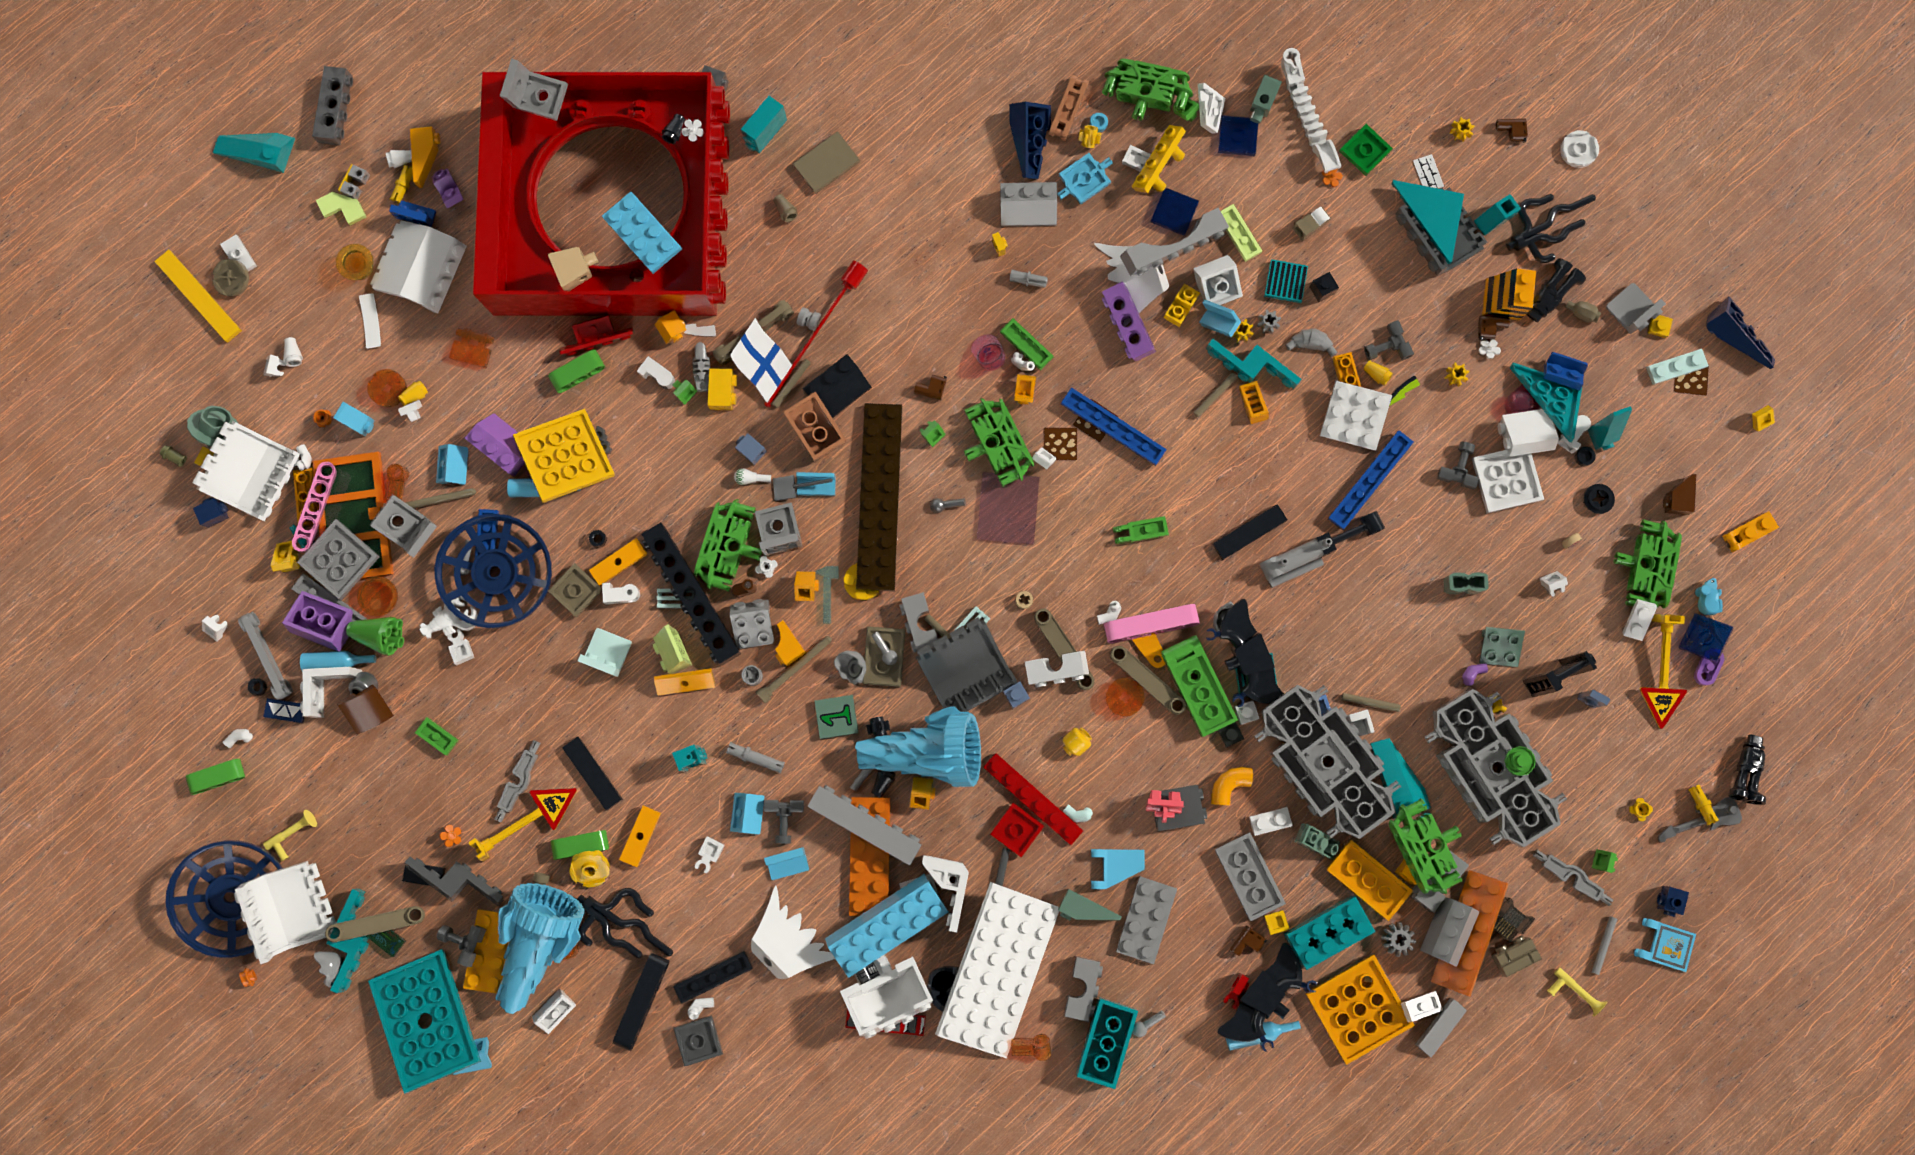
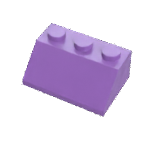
M494 413L478 422L465 437L468 442L513 477L525 464L513 438V434L518 432Z
M302 591L282 624L292 634L340 652L349 637L346 629L352 621L353 611Z

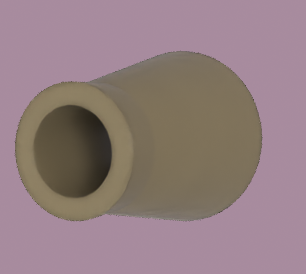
M782 194L777 195L773 201L776 204L781 219L787 223L795 220L798 216L797 208L784 198Z

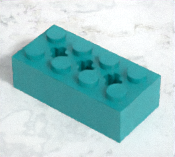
M1349 896L1283 934L1298 957L1301 967L1308 970L1376 931L1356 896ZM1344 919L1350 921L1348 927L1343 926V923H1345ZM1327 929L1333 930L1331 937L1326 936ZM1310 938L1316 940L1314 946L1308 945Z
M1098 997L1076 1070L1077 1077L1116 1089L1138 1014L1136 1008ZM1115 1018L1118 1024L1110 1028L1108 1021ZM1109 1038L1110 1042H1112L1111 1045L1104 1047L1103 1039ZM1103 1057L1106 1063L1100 1067L1096 1061Z

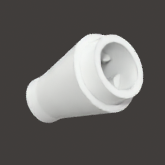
M390 150V152L386 153L389 168H397L412 162L411 150Z
M293 337L284 339L283 361L289 367L301 365L303 357L296 339Z

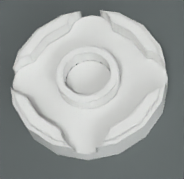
M1577 130L1564 138L1561 143L1560 153L1562 159L1568 165L1575 168H1583L1595 161L1599 154V144L1594 136L1592 137L1589 132Z

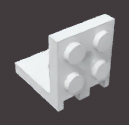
M353 667L302 669L303 682L300 684V691L303 693V701L300 704V710L303 716L324 718V680L354 678L362 670Z

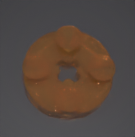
M391 369L377 371L367 385L369 397L379 406L393 407L400 403L398 396L407 389L405 379L398 372ZM386 384L392 386L391 390L388 393L386 391H383V388L386 387Z
M1120 678L1108 687L1105 700L1113 714L1129 717L1141 709L1145 695L1143 688L1136 681L1130 678ZM1122 692L1130 695V699L1127 700L1128 703L1120 700L1119 697L1122 696Z

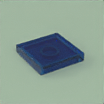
M1222 115L1218 153L1255 156L1258 123L1246 117Z
M1165 188L1152 216L1151 223L1185 236L1199 200Z
M1695 613L1683 636L1679 649L1718 663L1734 628L1733 626Z

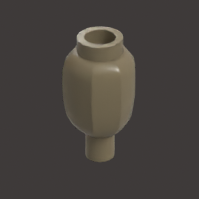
M1568 301L1565 307L1572 310L1575 317L1587 323H1597L1601 312L1598 311L1595 305L1584 301L1577 303Z

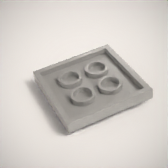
M335 519L297 563L335 597L342 600L380 556L339 520Z

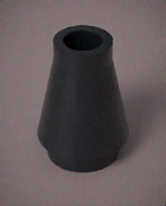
M675 114L662 130V139L670 144H675L676 141H679L685 118Z
M878 770L871 793L881 798L895 781L896 774L892 771Z

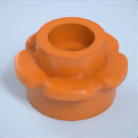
M317 410L313 415L314 423H317L319 427L330 425L332 414L328 410Z
M245 968L244 971L239 973L244 987L254 986L257 976L253 969Z

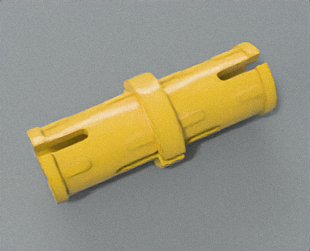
M404 165L399 179L395 181L396 186L389 199L393 202L397 201V204H400L406 190L410 188L409 183L413 176L411 167L408 168L407 165Z
M1696 785V787L1688 789L1696 803V809L1700 810L1707 826L1718 822L1719 819L1711 807L1712 803L1710 800H1707L1701 786Z

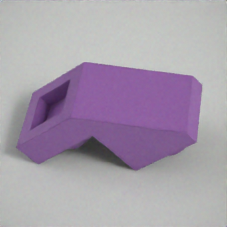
M448 168L434 173V176L431 177L433 184L440 193L447 208L464 200Z

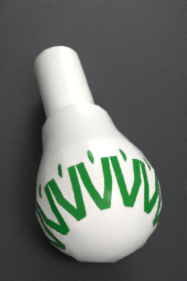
M741 468L735 472L734 480L739 485L756 482L771 483V475L757 474L756 472Z

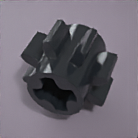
M883 716L869 719L870 724L866 725L868 735L872 734L873 739L877 736L887 735L886 731H890L889 721H884Z

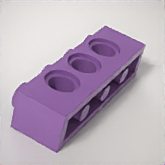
M1122 281L1102 291L1104 295L1102 301L1105 307H1109L1112 312L1109 316L1114 325L1117 324L1119 328L1117 334L1121 342L1125 341L1127 348H1125V352L1128 358L1138 361L1155 353L1154 345L1126 284ZM1123 301L1124 307L1121 310H1116V304ZM1127 318H1131V325L1128 327H1124V320ZM1134 335H1139V341L1136 344H1132L1131 338Z

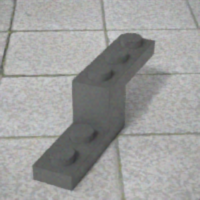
M409 857L405 861L406 868L451 902L454 901L467 884L498 907L504 901L503 892L495 886L491 888L486 884L487 880L479 874L477 876L471 872L472 869L465 863L460 864L456 861L443 878L439 879L441 876L433 869L431 871L427 870L424 867L425 863L420 859L416 858L414 860L412 857Z

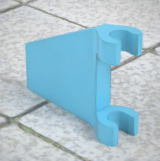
M1091 849V857H1103V881H1091V889H1107L1145 870L1144 850Z

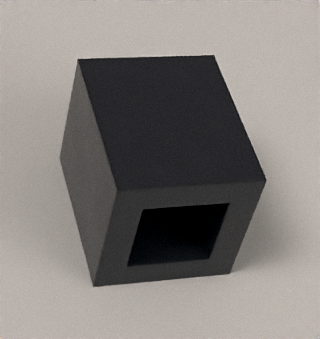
M1330 272L1313 280L1309 286L1318 303L1331 297L1339 289Z

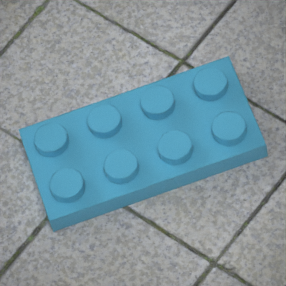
M629 192L602 215L608 225L652 274L682 250L681 246L632 192Z

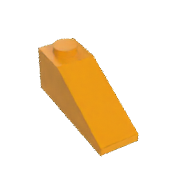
M432 126L410 129L413 182L418 188H423L439 151L438 144L441 143L439 133Z

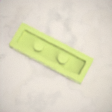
M1234 204L1223 209L1221 213L1229 226L1226 232L1244 261L1247 262L1261 254L1262 249Z

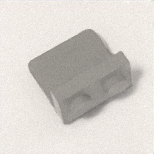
M1632 283L1606 305V309L1632 334L1637 329L1639 331L1643 330L1649 324L1647 320L1651 317L1653 319L1658 317L1663 312L1661 308L1666 303L1660 299L1654 304L1636 284Z
M756 599L753 602H737L730 606V619L738 649L768 645L774 642L769 615V600Z

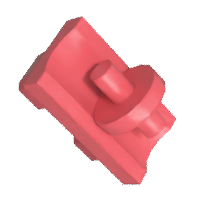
M1151 790L1146 804V811L1154 812V817H1161L1162 823H1166L1167 818H1174L1175 813H1182L1184 801H1181L1180 792H1169L1168 800L1161 799V791Z

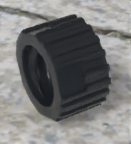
M595 530L589 534V542L597 548L605 546L607 537L604 532ZM601 535V542L596 543L594 537Z
M253 678L248 683V691L253 695L261 696L267 691V684L260 678ZM256 683L261 685L259 691H255L253 688Z

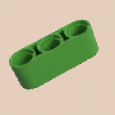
M591 350L554 370L548 377L556 392L562 393L601 372L605 365L598 352Z
M233 759L190 773L185 778L190 795H195L244 779L245 773L241 759Z
M606 830L551 840L553 860L573 857L585 851L609 850Z

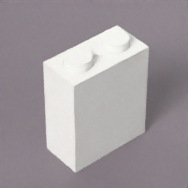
M1543 409L1502 415L1501 421L1498 423V432L1503 436V445L1505 450H1508L1510 457L1556 449L1559 437L1552 420Z

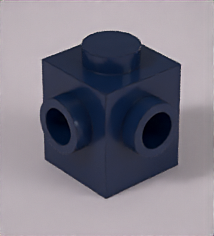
M215 498L205 499L202 501V504L193 508L200 525L207 528L229 518L226 513L228 512L226 504Z
M1662 886L1661 893L1658 894L1656 900L1658 904L1657 909L1663 910V914L1670 917H1676V914L1684 915L1689 892L1670 886Z

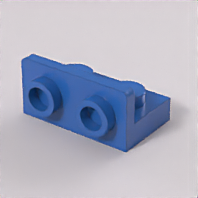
M400 201L398 206L391 204L389 210L396 219L432 227L436 216L434 209L406 201Z
M1551 352L1544 365L1543 379L1580 391L1583 386V376L1588 363Z

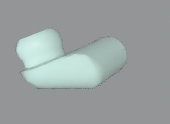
M1068 804L1063 810V813L1076 823L1087 822L1093 815L1092 810L1088 807L1084 808V810L1076 811Z

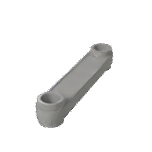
M254 612L241 616L238 619V623L242 630L248 633L273 685L270 687L272 694L277 700L289 696L293 692L292 686L283 678L259 628L260 620Z

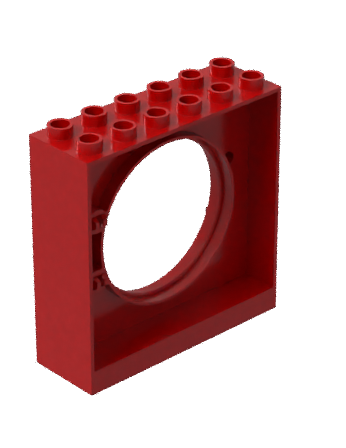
M482 72L473 295L493 316H605L608 314L609 316H664L674 310L678 316H717V304L726 303V283L721 281V273L718 268H726L727 248L726 245H722V237L719 231H727L728 213L727 209L723 208L722 196L719 195H728L729 191L728 173L724 172L722 159H729V138L724 135V124L730 123V103L725 101L724 86H716L712 73L534 72L568 84L558 119L555 121L513 108L500 97L507 72ZM541 92L539 100L545 101L548 98V93ZM675 114L683 116L685 121L688 119L692 122L699 120L702 123L700 128L704 130L703 136H697V140L693 142L689 140V136H683L682 131L679 141H676L675 144L667 143L661 137L662 130ZM603 127H627L649 134L670 152L682 177L684 194L682 210L674 229L670 233L682 250L654 274L651 273L640 259L615 266H589L592 277L574 289L564 291L548 256L550 253L562 250L555 245L546 233L537 207V190L545 167L563 145L587 131Z

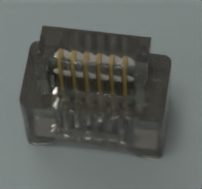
M1504 897L1493 930L1507 942H1511L1517 934L1523 935L1535 918L1525 916L1514 907L1511 898Z

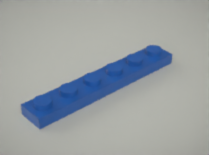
M1072 387L1061 402L1062 406L1154 466L1158 464L1167 450Z
M1398 430L1328 519L1341 530H1344L1414 441Z

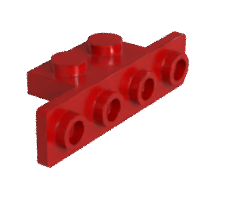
M609 314L573 324L572 328L578 343L561 347L559 352L560 355L570 356L577 353L576 350L579 349L587 351L595 348L594 345L600 343L602 346L611 344L614 339L626 340L631 338L634 330L631 327L614 332Z

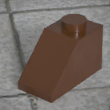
M1697 474L1685 477L1665 494L1663 498L1665 513L1689 515L1695 512Z

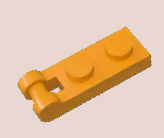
M1770 511L1722 537L1724 541L1729 543V549L1733 553L1778 529L1779 526ZM1736 535H1737L1738 539L1740 540V542H1738V543H1737L1736 539L1734 538V536H1736Z

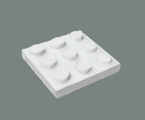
M1335 381L1320 436L1376 451L1392 395Z
M1503 450L1472 458L1476 477H1479L1478 484L1486 513L1544 500L1532 453L1510 457L1508 450Z

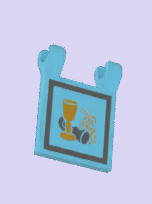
M1644 918L1642 921L1643 926L1656 929L1650 952L1636 948L1634 956L1686 972L1696 934Z

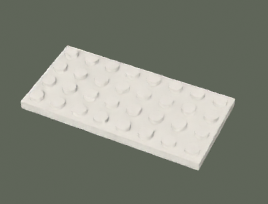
M990 882L935 1035L1007 1059L1059 913L1058 906Z

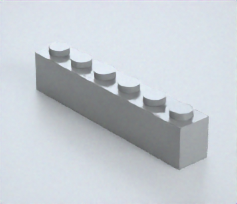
M825 785L824 788L818 787L807 807L904 863L911 865L922 846L919 843V838L912 834L909 836L904 835L902 828L895 824L892 827L885 824L886 819L877 814L875 817L868 814L869 809L860 804L858 807L852 805V800L843 794L841 797H838L834 794L835 790Z

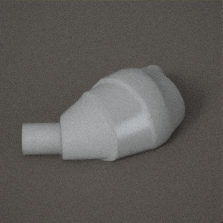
M1315 328L1301 330L1285 345L1289 351L1297 346L1298 348L1327 351L1331 357L1338 353L1327 334Z

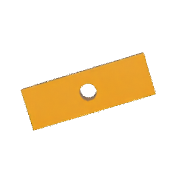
M1352 352L1333 356L1332 360L1338 381L1348 383L1347 379H1351L1352 383L1348 384L1361 387Z
M313 468L302 471L293 470L297 523L306 499L303 500L304 495L308 496L314 479ZM316 502L310 504L309 510L311 512H317ZM308 520L304 522L303 527L312 526L314 524L312 521Z
M635 538L589 571L601 587L602 583H607L648 555L640 541ZM618 560H622L620 565H616Z
M712 668L654 676L658 696L715 688Z
M644 805L642 806L619 860L635 867L639 866L661 816V812ZM639 833L644 835L642 840L638 838Z

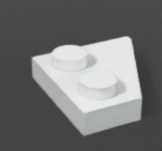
M1205 83L1198 84L1200 124L1210 133H1218L1226 98Z

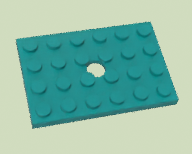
M443 949L368 980L404 1094L481 1062ZM423 1013H428L432 1017V1023L426 1029L418 1025V1020Z

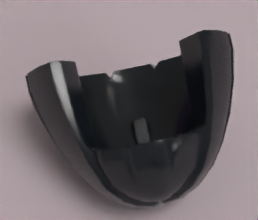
M943 966L934 969L928 976L927 988L933 999L932 1003L942 1012L959 969L957 966Z

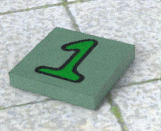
M853 695L815 700L820 739L858 733Z

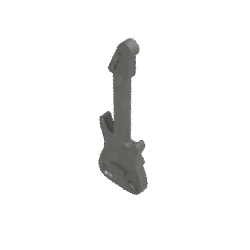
M1730 797L1723 798L1712 807L1719 821L1714 824L1711 823L1709 830L1712 831L1720 825H1736L1741 822V812L1734 799ZM1703 817L1674 827L1670 825L1658 836L1657 840L1663 843L1666 839L1674 837L1678 833L1706 824V821Z

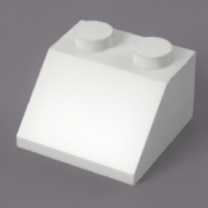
M1228 255L1193 268L1196 283L1203 300L1222 305L1243 296L1237 266Z

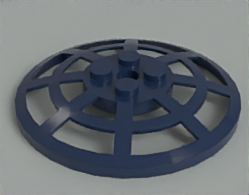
M485 514L464 521L445 538L436 556L434 567L435 583L442 601L458 618L477 627L503 628L523 621L541 605L550 587L552 562L545 542L530 525L509 515ZM486 521H504L502 533L493 532L478 536L472 526ZM512 524L518 525L529 532L536 539L537 543L527 548L519 539L511 536ZM466 530L471 541L462 548L457 558L446 556V552L452 542L460 533ZM488 539H500L498 549L487 550L482 541ZM508 541L516 544L523 552L513 558L506 552ZM473 546H476L480 554L474 562L464 561L463 559ZM541 549L546 561V580L535 578L536 569L532 555ZM525 559H528L529 577L519 574L517 564ZM443 563L455 566L454 579L457 589L448 594L444 589L442 580ZM493 567L500 569V574L497 577H491L490 570ZM461 568L471 570L473 580L464 586L461 581ZM516 582L527 584L523 593L515 599L511 589ZM533 586L542 587V593L536 603L523 613L519 603L527 597ZM475 588L484 592L485 596L482 604L472 599L468 592ZM504 594L508 601V604L490 606L493 595ZM462 596L469 604L480 609L477 619H472L460 612L451 601ZM512 608L516 616L512 620L501 623L484 622L488 611L500 612Z
M239 840L217 841L198 848L182 860L174 870L168 883L165 904L172 928L188 946L205 955L232 958L254 952V944L236 949V937L246 935L248 927L236 931V920L242 918V909L236 900L233 902L227 901L225 894L227 892L235 893V889L239 885L254 879L258 874L260 876L266 874L263 869L270 862L275 865L277 870L283 869L281 864L263 848ZM220 846L224 848V857L214 859L202 867L192 861L197 855L206 850ZM232 846L250 848L261 853L264 857L256 864L246 858L233 856ZM234 862L245 864L252 869L246 876L234 873ZM225 863L226 874L215 878L207 871L215 865ZM187 867L195 873L189 883L187 896L174 897L176 882L182 870ZM200 877L210 884L205 894L194 895V889ZM205 902L210 913L203 920L198 915L194 903ZM187 904L189 913L197 924L189 934L178 921L174 905ZM215 918L227 921L228 931L218 930L209 924ZM203 930L214 936L228 938L227 950L208 947L195 939Z

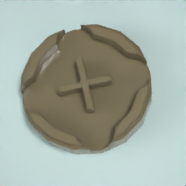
M224 259L217 263L213 270L214 279H212L216 290L222 295L230 297L242 294L249 282V274L245 265L234 259Z

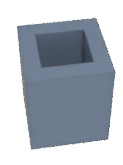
M748 433L746 436H741L736 442L737 446L735 448L753 465L767 452Z
M1021 682L1003 691L1012 709L1030 699Z

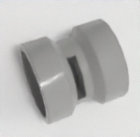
M802 307L796 324L802 327L807 326L808 329L815 331L820 322L821 314L817 312L812 313L809 309Z
M749 665L743 669L742 679L748 685L756 686L762 681L763 673L756 666Z

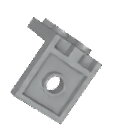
M511 59L500 97L513 108L557 121L568 84L554 78L530 72L520 61ZM541 92L548 93V98L545 101L539 100Z
M393 494L370 523L371 527L401 546L413 558L437 527L430 519ZM395 516H401L403 522L401 525L395 526L392 524V519Z
M792 502L755 511L762 542H759L760 549L766 557L770 556L769 554L782 553L789 549L803 547ZM776 521L783 523V528L779 531L773 529V523Z

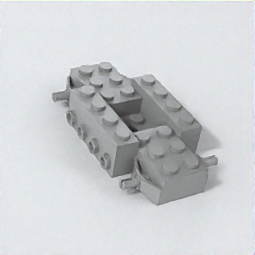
M1296 685L1262 710L1264 728L1254 737L1259 743L1267 736H1273L1284 742L1270 752L1272 755L1271 760L1278 768L1281 767L1284 771L1283 776L1290 784H1294L1297 788L1295 792L1302 800H1306L1309 804L1307 808L1314 816L1322 817L1334 808L1336 824L1326 831L1330 838L1344 831L1360 839L1395 813L1391 796L1401 786L1396 780L1385 788L1371 781L1384 771L1382 767L1384 763L1378 755L1374 756L1371 753L1372 747L1365 739L1362 740L1358 736V733H1360L1358 728L1353 723L1349 724L1346 720L1348 716L1341 707L1339 709L1336 706L1331 707L1321 715L1319 699L1328 692L1324 685L1315 692ZM1325 756L1333 758V765L1331 767L1323 765V758Z
M1474 689L1468 690L1433 711L1434 731L1424 736L1427 743L1437 738H1442L1452 744V746L1437 754L1436 757L1478 823L1488 822L1498 816L1499 833L1489 838L1492 841L1491 843L1495 845L1504 839L1518 847H1525L1561 825L1557 807L1567 798L1564 797L1563 793L1555 798H1549L1539 791L1553 782L1552 774L1541 763L1539 753L1532 749L1529 744V737L1524 732H1521L1518 727L1519 722L1513 715L1511 716L1510 713L1504 714L1494 719L1492 706L1493 703L1502 699L1501 696H1498L1500 694L1496 692L1489 697H1484ZM1514 747H1526L1534 754L1535 767L1529 774L1523 776L1513 775L1505 767V755ZM1495 762L1500 763L1502 766V770L1498 774L1492 769Z

